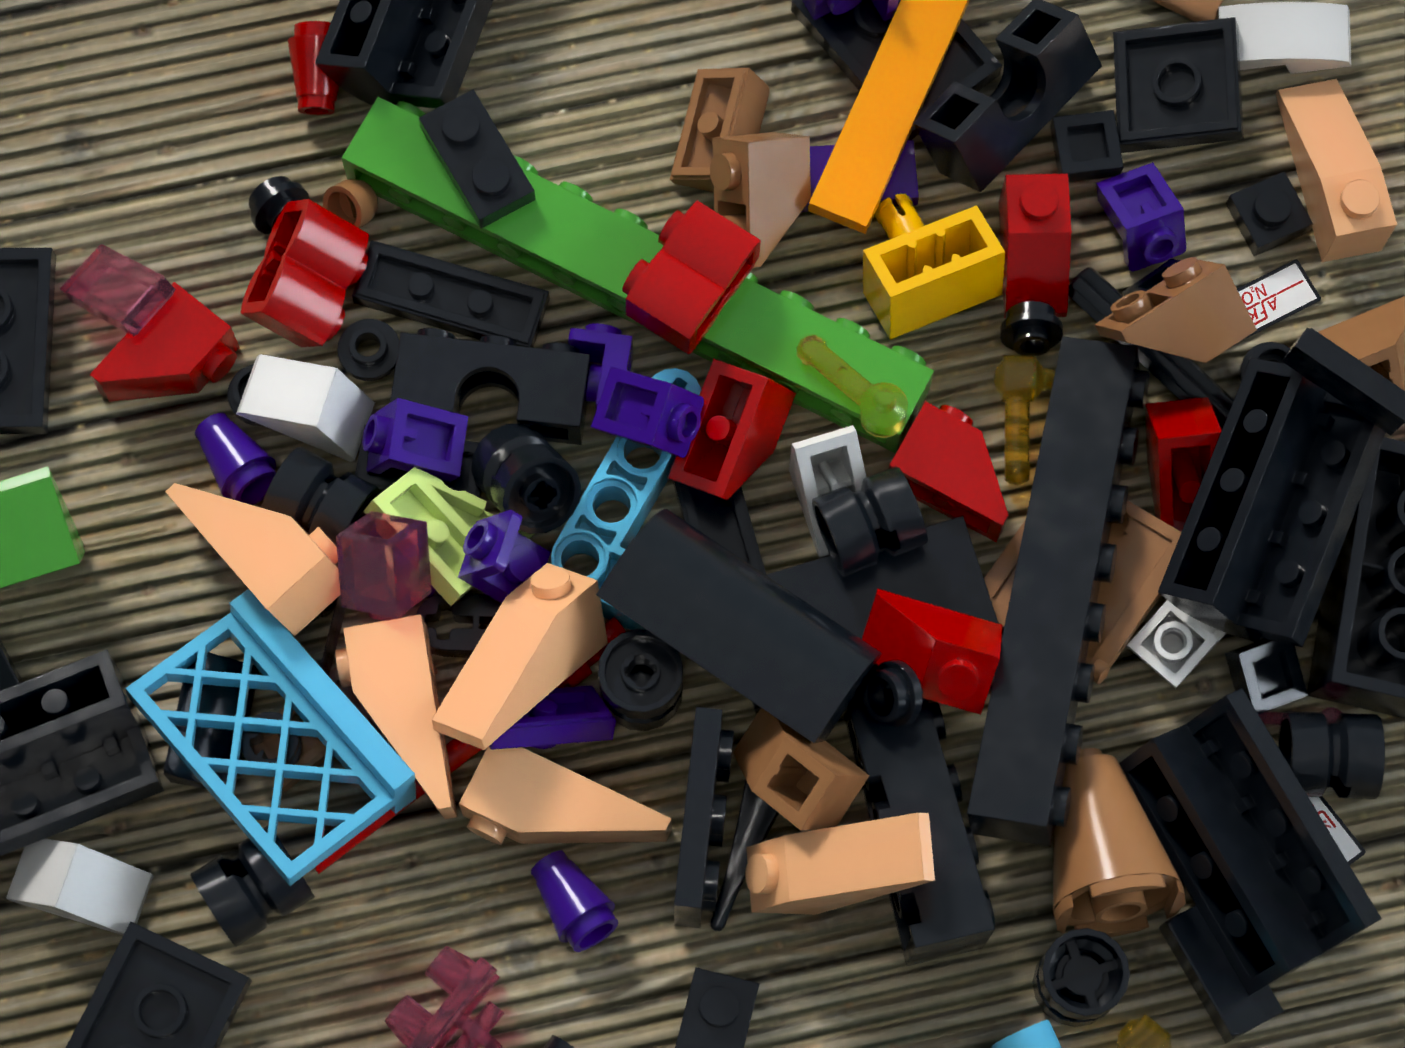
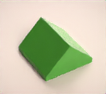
M47 466L0 481V588L80 564L85 554L84 544L49 467Z

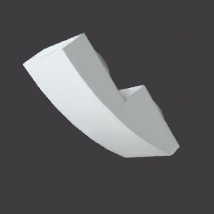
M1264 2L1219 7V19L1236 18L1239 34L1240 70L1286 65L1290 74L1351 67L1350 9L1348 5L1317 2Z
M1166 600L1127 644V648L1176 689L1225 636L1226 632L1196 620Z

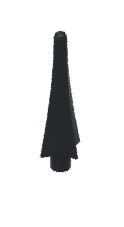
M746 779L727 869L716 902V909L710 921V926L714 931H721L725 927L736 897L745 880L747 865L746 847L764 842L779 815L775 809L751 791Z

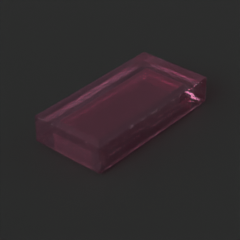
M100 244L60 288L72 303L132 336L137 335L176 290L163 275L103 244Z

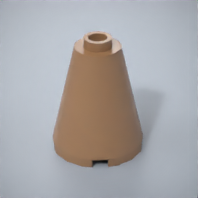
M1097 748L1081 749L1078 764L1066 763L1062 786L1071 788V803L1066 827L1055 826L1053 832V917L1055 918L1057 930L1064 934L1067 925L1074 926L1075 930L1089 928L1104 932L1110 937L1138 932L1149 928L1147 919L1149 914L1164 908L1166 919L1179 912L1186 904L1183 884L1117 758L1103 754Z

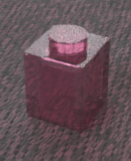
M371 511L336 535L341 606L343 608L367 612L370 617L377 620L398 619L432 593L426 521Z

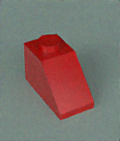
M1068 173L1005 175L998 202L1000 244L1005 250L1003 278L1004 318H1006V312L1009 308L1027 301L1049 304L1054 308L1056 317H1066L1068 313L1072 233Z
M173 282L89 375L100 394L110 402L196 394L209 381L216 383L230 371L237 358L235 352L240 347L230 325L176 282Z
M713 359L699 395L704 398V405L700 414L701 423L699 431L691 441L687 455L684 458L676 456L668 478L728 500L774 453L796 393L768 377Z
M1208 397L1145 404L1147 463L1155 517L1181 532L1222 431Z
M925 401L889 464V468L894 466L900 468L916 500L951 519L963 516L968 528L997 543L1007 521L1008 511L982 431L973 427V420L961 410L949 405H941L937 408Z
M877 588L862 635L863 641L882 653L876 664L880 665L891 660L903 661L913 669L920 680L924 699L981 715L1000 660L1002 624Z

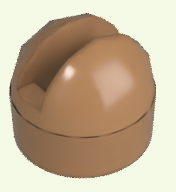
M348 179L326 190L323 196V207L354 226L361 228L374 218L378 210V196L372 186L365 181Z

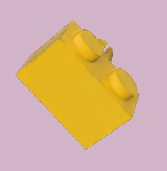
M906 194L895 195V200L901 208L899 211L895 208L890 197L878 205L874 214L875 218L881 224L890 240L863 250V294L890 340L1003 294L1005 250L977 205L928 225H924L913 206L911 198Z

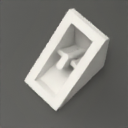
M260 354L256 357L236 414L352 462L357 456L362 441L364 425L367 424L375 402L338 368Z
M853 425L792 443L789 472L819 557L827 556L829 552L814 515L812 499L844 486L853 492H858L861 490L863 479L867 478L857 431Z
M42 839L24 847L6 899L124 935L130 921L137 924L154 876L149 872L77 843Z

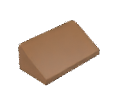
M750 68L697 70L670 176V181L674 184L714 192V185L710 177V164L713 158L712 138L760 133L769 97V87Z

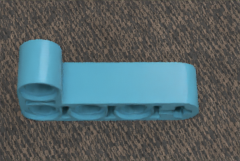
M678 368L664 369L652 377L700 395L701 387L697 379L688 371ZM616 437L582 495L573 515L568 519L554 543L551 552L552 565L563 568L565 562L576 554L590 555L597 560L598 566L587 577L598 580L600 589L623 552L639 532L666 485L676 456L654 447ZM646 447L654 450L660 459L649 468L639 469L629 464L626 457L631 451ZM616 500L628 507L629 513L618 522L608 523L602 521L595 514L600 504L606 501ZM601 599L604 618L610 620L615 617L623 628L629 630H646Z

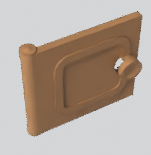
M1128 500L1123 524L1112 523L1108 543L1117 545L1113 580L1111 583H1100L1097 603L1106 604L1102 639L1100 643L1089 642L1086 663L1094 664L1095 666L1093 682L1098 685L1107 678L1110 668L1161 595L1158 593V590L1181 535V531ZM1025 521L984 577L998 623L1002 624L1003 627L1005 626Z

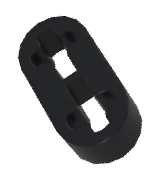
M437 594L425 600L419 607L416 615H422L428 628L432 654L443 657L469 658L486 629H481L482 624H490L502 603L488 595L465 594L450 606L440 594ZM448 610L452 611L455 622L473 624V628L451 629L449 639L441 640L438 639L436 629L428 627V623L439 621L441 611Z

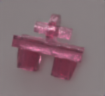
M445 946L424 974L450 996L437 1012L432 1015L409 995H406L389 1014L385 1023L407 1048H444L458 1030L463 1034L451 1048H477L478 1046L481 1048H502V1045L489 1034L505 1014L502 1010L489 1001L474 1020L469 1018L500 979V976L496 974L497 969L482 957L475 963L466 955Z

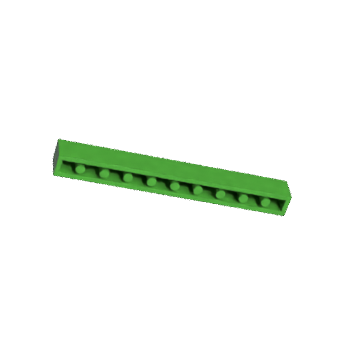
M377 97L342 156L347 180H363L372 186L378 197L650 331L626 315L627 294L622 291L625 280L634 266L641 259L650 263L663 247V245L658 243L659 235L648 230L647 224L640 217L624 209H615L614 212L593 203L592 197L579 186L565 181L557 185L538 176V171L534 166L524 159L514 156L535 190L536 200L480 229L420 128L419 117L425 115V113L410 103L399 101L394 105ZM750 272L736 293L724 305L717 319L692 353L710 362L716 359L768 377L796 393L793 403L843 428L853 425L857 435L896 453L930 390L934 370L926 367V361L914 351L902 346H893L890 349L869 339L870 334L859 324L845 318H838L835 322L813 311V305L794 292L783 290L778 294L758 284L757 277Z

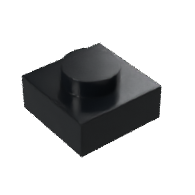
M1114 110L1052 118L1050 129L1058 174L1068 173L1069 182L1110 178L1122 173L1124 166Z
M1285 171L1231 194L1226 202L1253 256L1309 233L1313 225Z
M1264 638L1259 640L1258 643L1254 642L1225 653L1234 690L1237 691L1243 688L1258 715L1308 696L1295 645Z

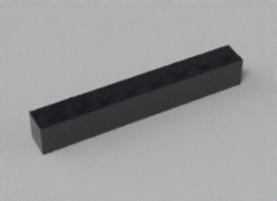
M1062 337L1001 641L1000 660L994 676L967 811L972 834L1051 847L1054 827H1066L1071 803V788L1062 786L1066 763L1078 764L1083 738V726L1074 724L1078 702L1089 703L1094 681L1095 666L1094 664L1086 663L1089 642H1101L1105 623L1106 604L1097 603L1100 583L1112 582L1116 565L1117 545L1108 543L1112 523L1123 524L1127 506L1128 486L1119 485L1123 465L1133 466L1137 454L1139 428L1130 427L1134 408H1145L1148 395L1150 373L1149 371L1140 370L1138 346Z

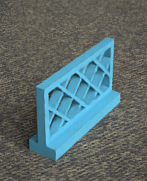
M247 589L229 602L231 611L229 614L125 689L127 697L288 885L291 886L390 809L396 814L415 800V773L285 626ZM229 637L244 653L242 674L205 670L207 653ZM194 662H196V669H195V670H194V669H186L187 667H189L190 665H192ZM252 663L262 675L251 674ZM167 682L193 684L189 712L161 710L149 695ZM203 685L240 688L236 716L199 713ZM249 688L277 691L285 700L283 720L245 717ZM293 710L304 722L291 721ZM175 725L187 726L185 737ZM196 728L234 730L230 759L201 757L194 749ZM243 731L281 734L277 763L239 760ZM289 735L318 737L326 746L324 767L286 764ZM334 757L345 769L332 768ZM215 772L228 773L226 785ZM237 774L275 777L271 807L242 805L234 795ZM284 778L322 781L318 811L280 808ZM331 782L359 784L372 799L354 814L327 812ZM256 820L269 821L268 832ZM278 822L316 825L314 844L291 861L275 843ZM325 825L337 826L324 836Z

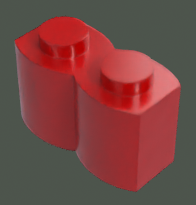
M310 199L287 202L272 228L264 258L247 287L240 314L300 347L323 346L326 341L331 340L338 333L343 324L345 310L342 307L347 287L354 284L365 271L368 262L366 248L369 234Z
M698 200L685 214L677 210L671 215L658 238V243L663 245L662 249L650 263L641 259L629 273L622 288V291L627 294L626 315L688 355L701 342L724 305L732 298L759 258L761 244L760 239Z

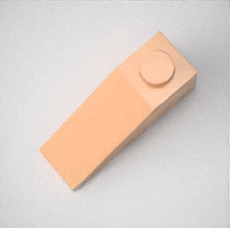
M1331 79L1277 90V102L1307 211L1313 223L1312 229L1321 262L1382 251L1397 226L1396 218L1381 166L1338 80Z
M174 483L165 491L261 604L294 636L353 584L336 565L345 555L319 527L309 535L291 516Z
M546 563L508 594L432 718L434 731L485 750L601 650L608 641L601 598L596 596L599 591L598 580Z
M422 615L343 628L346 648L335 650L341 687L352 686V691L394 751L415 773L416 781L444 819L456 818L457 811L445 735L434 731L432 718L440 707L429 632Z
M488 746L459 802L462 815L470 819L467 828L476 835L499 845H502L505 837L520 844L666 842L672 831V818L523 747L491 750Z
M912 813L788 834L746 847L747 865L745 878L750 890L751 913L816 915L935 881L929 813Z

